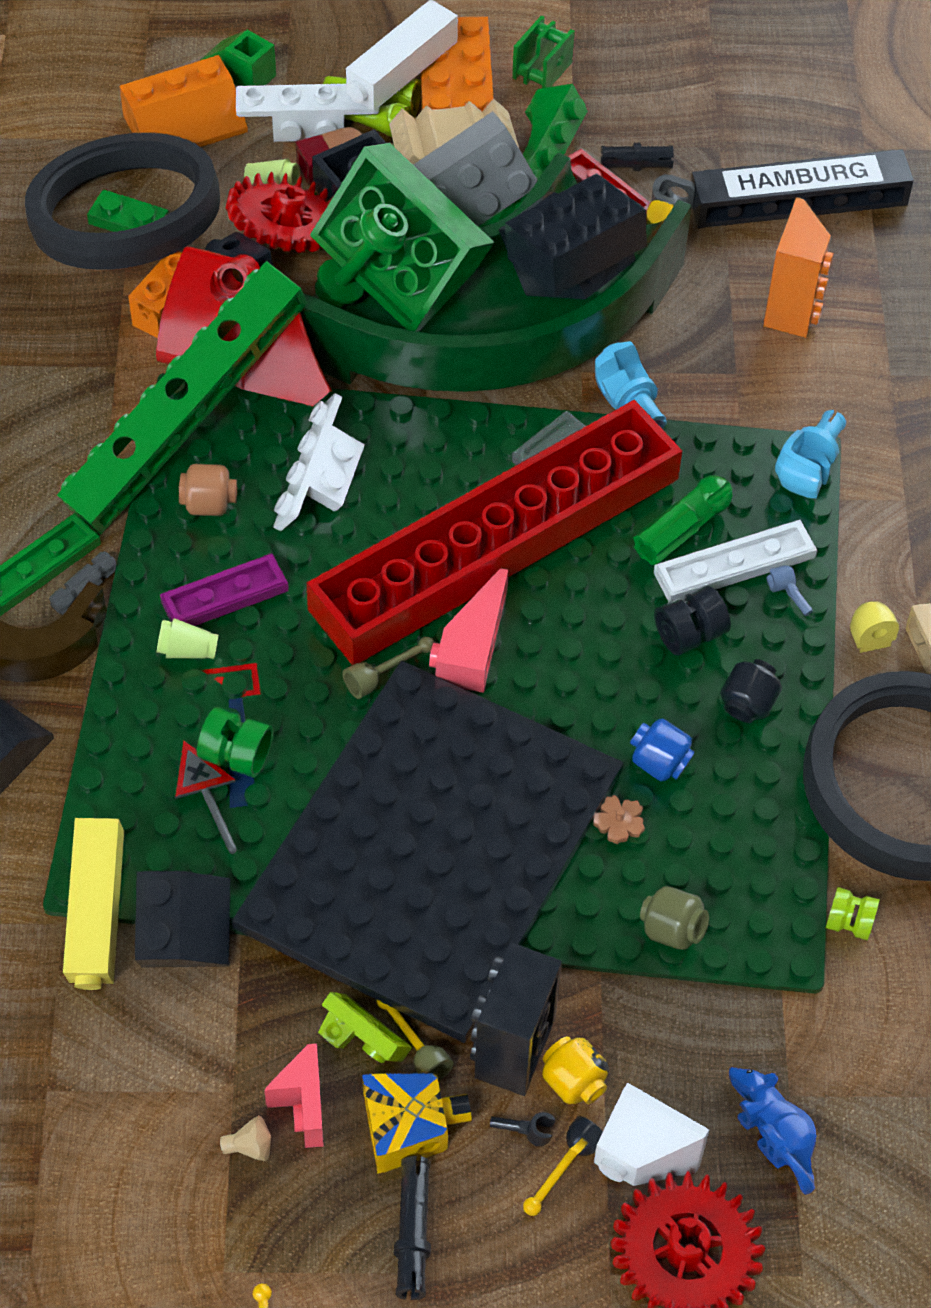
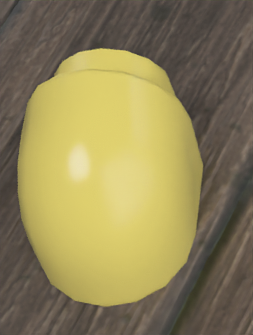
M866 602L855 610L850 623V629L857 648L862 653L890 647L892 641L897 638L899 624L893 612L881 602Z

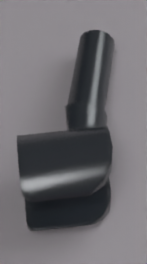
M547 1112L537 1113L531 1121L491 1116L490 1127L526 1134L531 1144L544 1146L550 1142L553 1136L539 1132L536 1126L553 1127L556 1120Z

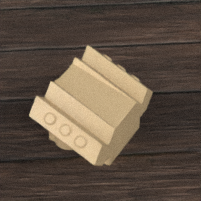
M494 99L483 111L470 101L465 106L447 109H430L426 105L416 118L402 108L389 124L394 147L412 164H415L492 111L508 129L517 146L518 142L509 112Z

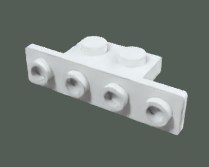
M347 84L236 87V115L238 117L272 116L274 142L299 141L344 128V115L379 113V108L372 111L365 105L355 102L347 95Z
M336 393L325 403L319 401L311 412L309 421L313 424L299 443L298 451L301 452L299 461L293 464L286 477V481L290 483L288 490L281 495L274 509L278 516L273 527L279 531H282L297 518L306 495L333 511L338 510L344 503L364 444L332 426L342 397Z

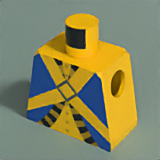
M432 1073L362 1075L363 1096L377 1173L401 1167V1160L408 1156H416V1161H418L420 1157L427 1158L444 1152L448 1149L447 1125L472 1120L468 1095L461 1094L441 1098L437 1076Z

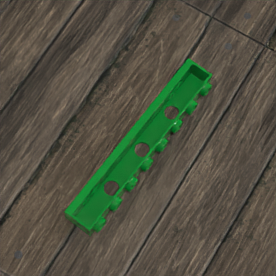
M267 261L260 269L253 270L245 279L244 287L236 296L227 299L221 305L218 316L210 325L202 327L195 334L192 345L183 355L176 356L169 363L166 374L157 384L150 385L140 397V403L131 413L123 415L116 422L113 433L105 442L97 444L90 451L87 462L79 471L71 473L64 480L61 491L57 494L61 501L96 532L102 535L308 304L302 289ZM236 323L240 325L241 331L235 340H222ZM186 381L188 384L187 394L179 400L170 399L175 391ZM133 440L136 445L133 455L126 459L118 458L117 456Z

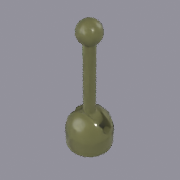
M423 637L415 647L375 668L368 663H357L344 669L343 678L348 690L357 699L370 694L377 687L379 674L421 652H431L434 641L430 637Z

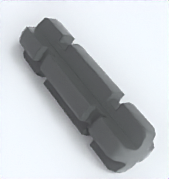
M105 551L95 556L91 560L92 565L86 564L64 584L65 589L60 587L50 596L49 600L52 608L63 615L88 581L99 586L103 582L101 580L102 577L106 579L116 570V561Z

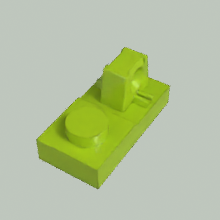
M330 992L322 1003V1006L329 1012L318 1033L336 1048L343 1049L357 1036L365 1042L362 1049L373 1059L384 1063L386 1060L403 1062L412 1049V1046L347 994Z

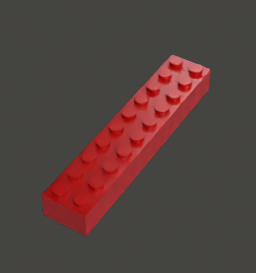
M634 399L306 583L308 611L352 665L361 663L472 599L500 568L507 569L508 577L677 481L679 479L682 450Z

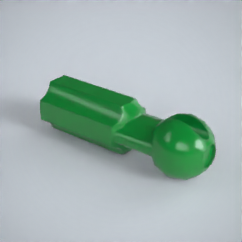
M709 475L700 480L695 489L679 502L673 504L633 537L634 548L639 556L651 565L658 564L695 534L712 517L725 511L733 501L734 491L729 481L717 475Z

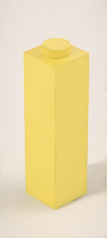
M75 818L63 974L69 983H75L74 987L78 989L97 990L101 989V984H114L124 830L119 819Z

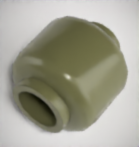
M664 886L654 896H648L641 907L640 918L644 921L645 932L649 939L675 949L685 950L693 943H699L704 937L708 927L709 913L707 910H704V904L699 896L673 887Z

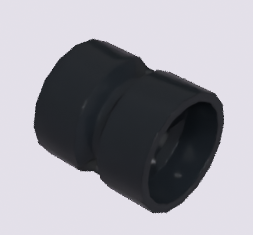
M704 585L687 593L683 601L681 599H674L657 607L654 611V620L658 634L667 649L676 656L697 648L701 645V640L710 642L728 633L731 628L730 616L723 599L709 585Z

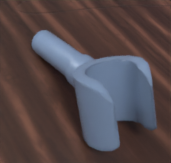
M786 565L770 569L771 575L767 576L770 590L777 592L786 589L789 597L792 598L804 616L812 613L813 609L798 591L794 570Z

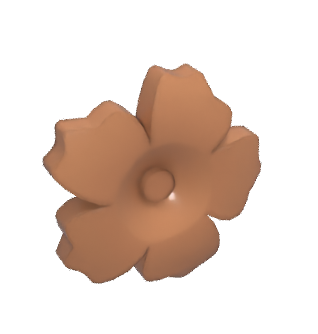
M615 795L606 797L605 803L601 805V813H596L594 816L593 825L598 828L600 833L605 834L608 832V841L616 844L627 841L628 835L639 837L645 830L643 818L639 817L643 807L639 805L638 801L631 802L630 800H625L621 807V803Z

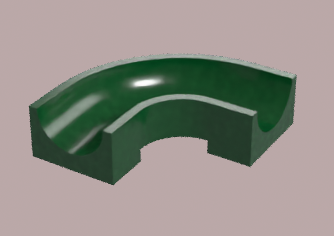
M557 152L525 200L513 213L496 223L480 228L494 241V244L476 271L419 332L406 330L365 289L362 296L356 302L346 304L343 308H338L321 301L316 293L312 297L304 294L308 304L300 313L322 372L350 385L358 373L395 385L432 391L470 392L524 385L554 376L580 365L620 339L645 312L653 315L684 266L692 205L677 200L665 220L654 224H646L647 246L634 253L636 261L586 300L526 296L513 263L508 260L507 249L498 229L504 226L506 221L516 217L548 192L559 194L577 184L571 169V157Z

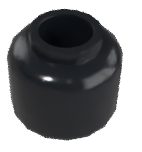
M755 659L753 663L747 661L737 663L720 692L722 701L725 703L723 706L724 710L735 719L745 723L765 719L782 691L781 682L775 676L776 669L771 664L760 659Z

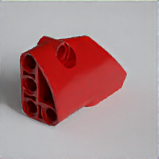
M190 246L184 248L174 271L162 312L156 346V359L158 362L169 364L176 356L183 355L192 345L195 334L202 327H208L218 316L221 305L227 299L234 298L244 287V282L241 283L234 278L232 269L239 270L244 281L253 270L260 269L253 257L242 254L229 257ZM301 313L293 319L235 384L236 387L309 406H314L332 391L312 349ZM236 323L222 340H235L240 334V325Z

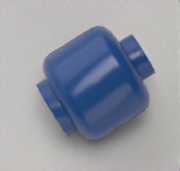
M665 719L656 720L651 727L643 723L630 741V744L636 747L632 755L633 763L659 781H666L670 777L677 780L695 753L690 749L692 745L691 737Z

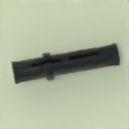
M408 1156L401 1160L399 1240L394 1244V1256L398 1258L396 1296L406 1300L407 1291H411L410 1300H420L426 1297V1259L431 1255V1244L427 1241L430 1160L420 1157V1165L416 1166V1156Z

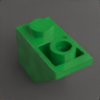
M248 29L222 40L200 59L201 61L219 55L230 73L234 84L237 86H263L276 77L275 45Z

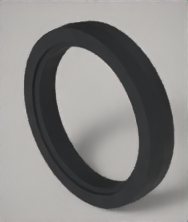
M147 132L109 136L85 143L63 153L38 172L29 184L25 195L28 226L41 251L50 258L65 265L95 270L128 268L169 256L199 238L213 223L220 208L219 180L209 155L201 147L184 138L169 134ZM137 168L165 169L178 172L195 184L190 197L175 211L159 220L129 230L108 233L80 232L67 229L52 219L55 206L70 191L89 180L117 171Z
M897 671L872 675L854 682L839 692L827 704L816 720L810 732L804 755L803 782L806 796L823 830L843 851L872 869L894 877L931 881V845L899 840L874 828L849 805L835 777L833 768L835 739L850 722L870 711L888 707H910L931 712V674Z

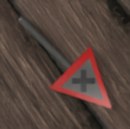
M183 741L175 799L202 792L229 853L235 854L237 848L210 789L234 783L235 779L216 764L199 759L197 750Z

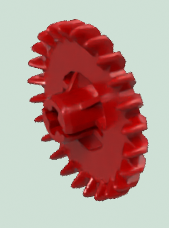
M270 172L268 175L267 184L262 182L260 173H257L253 185L248 176H245L242 184L240 181L235 183L234 188L229 190L225 208L230 221L234 223L237 230L244 231L243 234L248 238H256V242L261 245L267 243L269 248L277 249L280 247L286 252H291V249H295L298 253H305L306 249L310 252L319 251V248H323L310 234L332 198L326 202L328 197L327 188L320 195H314L316 190L315 181L312 182L309 189L303 190L301 176L293 186L288 183L287 173L284 174L280 184L274 181L273 172Z
M690 1171L685 1173L682 1186H677L672 1173H667L665 1189L663 1190L651 1178L648 1182L649 1197L642 1194L639 1189H635L632 1197L637 1208L630 1206L628 1203L622 1204L621 1213L627 1221L616 1219L613 1228L623 1237H614L610 1243L613 1250L624 1253L615 1256L613 1266L618 1269H628L627 1272L622 1274L620 1283L622 1285L636 1284V1288L632 1292V1299L640 1300L647 1296L649 1298L647 1308H658L659 1306L664 1308H729L727 1300L734 1305H742L744 1303V1296L739 1289L750 1292L756 1287L755 1280L747 1275H759L763 1271L762 1263L755 1262L752 1259L761 1257L765 1252L763 1244H752L761 1236L762 1227H747L754 1218V1209L738 1213L743 1200L742 1194H738L729 1201L725 1200L727 1183H722L715 1192L710 1191V1176L708 1174L704 1176L700 1185L695 1187ZM682 1218V1219L678 1220L677 1223L673 1220V1219ZM707 1226H709L714 1231L716 1236H711L710 1230L707 1228ZM658 1232L667 1241V1245L654 1250V1236ZM682 1241L685 1244H689L691 1241H693L697 1245L695 1247L692 1244H689L684 1248L680 1245V1242ZM720 1246L722 1254L717 1265L708 1256L709 1248ZM667 1257L670 1265L678 1270L677 1277L664 1270L657 1259ZM696 1271L702 1277L692 1280L682 1279L683 1272Z

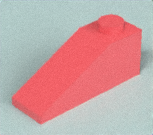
M500 568L444 627L441 642L433 643L429 667L436 668V677L462 689L484 693L507 595V569Z

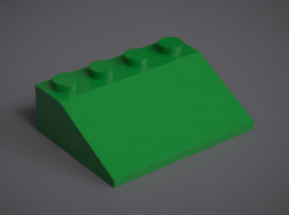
M391 143L366 146L359 154L310 236L343 267L363 242L357 227L361 214L382 203L391 204L398 208L408 222V230L405 234L403 247L397 253L390 255L375 251L353 278L406 330L419 332L476 271L494 244V241Z

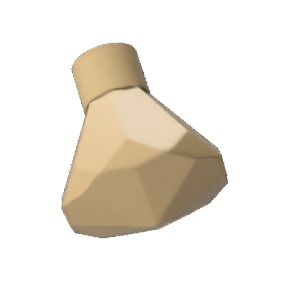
M257 1116L235 1134L221 1136V1150L223 1154L239 1152L257 1160L267 1161L270 1155L271 1135L264 1119L261 1116Z

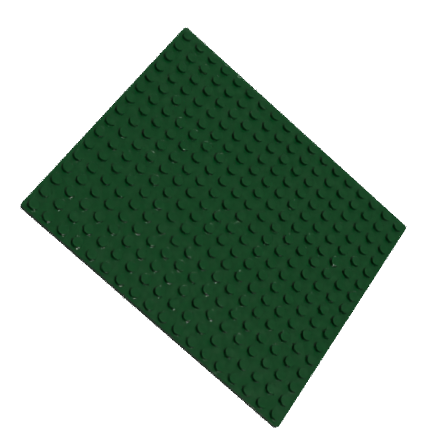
M166 373L160 374V375L158 376V378H157V382H158ZM186 381L175 391L170 399L179 400L187 394L188 384ZM234 386L130 502L44 895L43 908L45 913L51 916L67 917L75 818L119 819L124 830L119 923H136L137 871H185L231 879L230 934L245 935L233 929L232 919L398 666L396 665L379 674L377 687L370 694L360 699L355 698L348 690L343 678V670L352 666V664L308 611L306 583L607 414L331 388L332 391L320 401L325 403L335 393L342 397L332 426L364 444L363 451L344 503L338 510L333 511L306 495L297 518L282 531H279L273 527L278 516L274 509L281 495L288 490L290 483L286 481V477L293 464L299 461L301 452L298 451V446L303 436L312 427L313 423L309 421V417L317 403L314 406H309L243 390ZM666 419L667 423L663 430L682 450L679 479L508 577L507 595L484 693L467 690L624 762L622 773L608 797L615 795L619 799L621 807L625 800H630L631 802L638 801L639 805L643 807L639 817L643 818L644 832L639 837L628 835V840L618 844L609 842L607 839L608 832L605 834L600 833L598 828L593 823L591 824L521 947L561 960V968L817 994L823 989L825 975L829 836L817 821L809 805L803 782V763L810 732L824 708L833 699L841 439L838 436L835 439L839 447V454L830 466V475L826 485H821L818 496L815 499L795 494L784 488L775 472L778 455L786 441L795 431ZM192 464L224 465L229 471V479H237L236 503H228V509L223 516L191 515L188 513L186 505L179 504L181 473H187L188 468ZM709 475L724 477L731 484L734 491L732 503L725 511L716 514L701 526L695 534L659 563L801 520L817 549L816 557L791 565L790 567L794 570L798 591L813 609V612L804 616L792 598L789 597L786 589L772 592L767 583V576L771 575L770 572L715 590L727 607L731 621L730 631L710 642L701 640V645L697 648L676 656L663 643L654 620L655 609L668 603V600L654 575L655 565H651L639 556L634 548L633 537L673 504L679 502L695 489L700 480ZM273 553L288 582L289 591L196 625L198 628L219 635L214 659L166 658V654L156 652L162 620L170 621L161 603L160 594ZM470 600L361 663H368L375 668L415 647L423 637H430L434 643H440L444 627ZM421 652L404 661L435 676L436 668L429 667L431 652ZM755 659H760L771 664L776 669L775 676L781 682L782 691L765 719L745 723L735 719L724 710L723 706L725 703L722 701L720 692L737 663L743 661L753 663ZM257 663L260 695L242 697L246 691L254 690L251 670L209 675L202 670ZM224 677L222 684L217 682L214 678ZM242 698L245 721L251 718L271 725L274 732L267 760L260 773L254 777L255 784L250 785L245 790V802L248 806L230 808V784L210 789L237 848L235 854H230L202 792L175 799L183 741L197 750L198 739L209 713L215 707H220L240 715L237 710L229 708V700ZM665 719L691 737L692 745L690 749L695 753L677 780L670 777L666 781H659L633 763L632 755L636 747L630 744V741L643 723L651 727L656 720ZM229 762L218 766L230 775ZM664 886L673 887L699 896L704 904V910H707L709 913L708 927L704 937L699 943H693L685 950L675 949L649 939L645 932L644 921L640 918L641 907L648 896H654Z

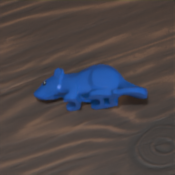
M731 1067L729 1069L731 1084L745 1099L739 1104L744 1111L738 1114L739 1122L746 1130L757 1127L763 1137L757 1141L761 1152L777 1169L784 1165H789L796 1176L803 1194H811L815 1190L811 1157L816 1146V1128L812 1118L805 1111L784 1099L775 1088V1084L778 1081L776 1074L764 1075L752 1069Z

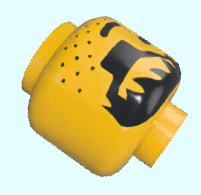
M569 1036L563 1037L554 1043L544 1054L542 1059L545 1063L542 1070L543 1078L566 1104H577L583 1100L586 1104H591L606 1091L607 1085L604 1081L609 1073V1066L606 1060L585 1038L571 1039Z

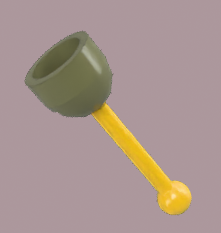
M377 1000V1005L389 1012L417 1050L414 1057L416 1073H432L437 1076L438 1081L443 1079L454 1065L446 1051L436 1045L424 1046L398 1010Z

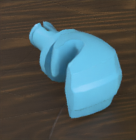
M629 341L617 342L606 347L595 359V378L598 388L605 399L615 410L635 399L663 429L667 423L666 417L654 403L658 389L642 366L635 345Z
M827 410L816 427H804L801 430H796L782 447L775 465V472L784 488L807 498H817L821 485H826L830 475V466L839 454V447L835 439L846 426V420L841 413L837 412L833 420L829 422L834 414V410Z

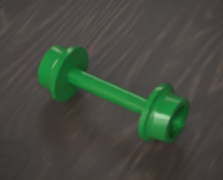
M386 203L378 204L375 208L366 210L361 214L357 227L363 242L343 267L334 259L326 260L318 268L314 288L316 295L321 301L338 308H343L346 304L356 302L362 296L364 288L353 277L372 254L377 251L390 255L397 253L403 247L405 234L408 230V222L404 214L393 205Z

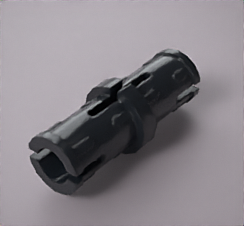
M633 143V146L601 145L602 156L600 160L601 164L606 168H633V171H641V168H673V145L641 146V143Z

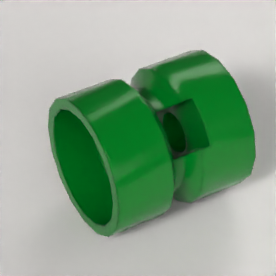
M215 707L209 713L198 739L197 756L199 759L218 766L229 762L231 770L254 778L260 773L267 760L273 741L274 729L271 725L251 718L241 722L239 714Z

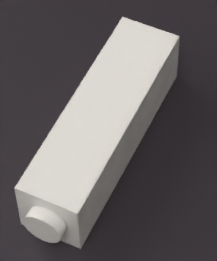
M429 0L346 68L347 95L355 102L361 103L375 111L457 43L458 15L435 1Z

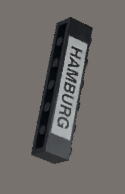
M903 149L693 171L691 181L694 183L695 193L692 210L697 228H708L789 219L796 197L804 199L816 216L908 206L914 180Z

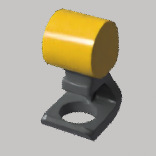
M673 175L659 176L653 184L651 203L646 214L647 224H654L665 220L677 200L691 204L692 209L695 193L694 183ZM676 186L684 189L688 193V197L677 196L672 192L671 187Z

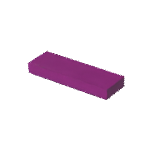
M273 553L162 593L160 594V599L171 622L175 618L196 626L288 592L289 590L288 582Z

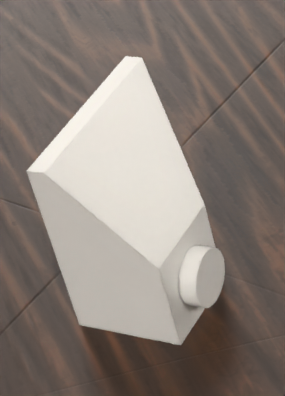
M627 1083L597 1143L594 1163L599 1166L600 1171L608 1178L617 1182L624 1180L632 1186L648 1183L651 1178L655 1181L664 1180L669 1172L672 1173L673 1177L685 1175L687 1171H690L691 1174L696 1173L701 1165L709 1129Z

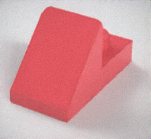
M308 1044L265 1089L267 1107L293 1106L295 1132H304L305 1148L323 1147L317 1044Z

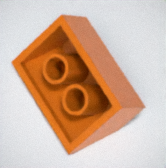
M219 55L119 86L123 117L132 133L169 134L184 138L199 147H203L248 132L245 117H238L236 115V89L233 79Z
M797 197L776 251L763 326L806 338L811 324L818 325L824 303H820L818 300L823 301L829 281L828 278L823 277V274H829L834 253L828 252L831 235L805 200Z

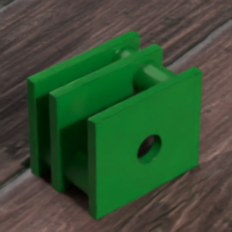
M541 15L513 46L512 78L516 80L519 76H522L523 84L527 85L530 81L542 85V88L552 87L572 64L575 30L570 29L568 33H564L556 29V22L553 20L548 25L545 24V17Z

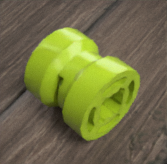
M837 887L826 929L836 932L845 929L851 931L856 938L868 941L880 899L871 896L855 897L850 890ZM855 905H859L855 922L851 924Z

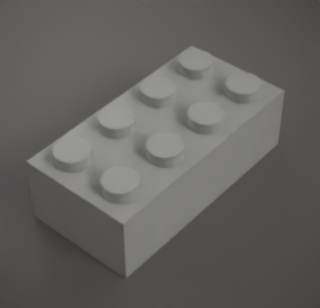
M493 111L413 164L477 226L529 193L538 181L508 129Z

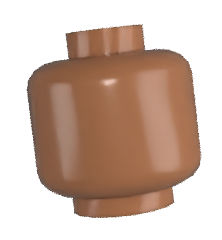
M192 464L188 468L187 473H181L179 504L186 505L189 514L223 516L228 509V503H236L237 479H229V471L224 465Z

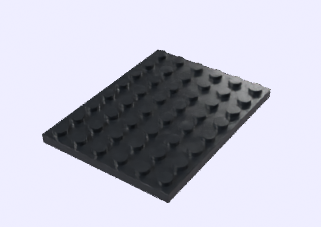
M401 661L232 919L233 929L465 1043L475 1025V1022H472L471 1019L476 1002L480 995L488 996L492 984L488 982V977L496 956L504 958L510 943L522 946L593 823L595 814L600 811L605 798L608 797L622 773L624 762Z

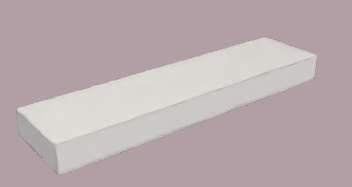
M797 520L656 564L654 566V575L668 602L674 599L683 600L687 593L704 585L718 589L769 573L772 568L784 565L791 566L816 557L817 549L801 520Z

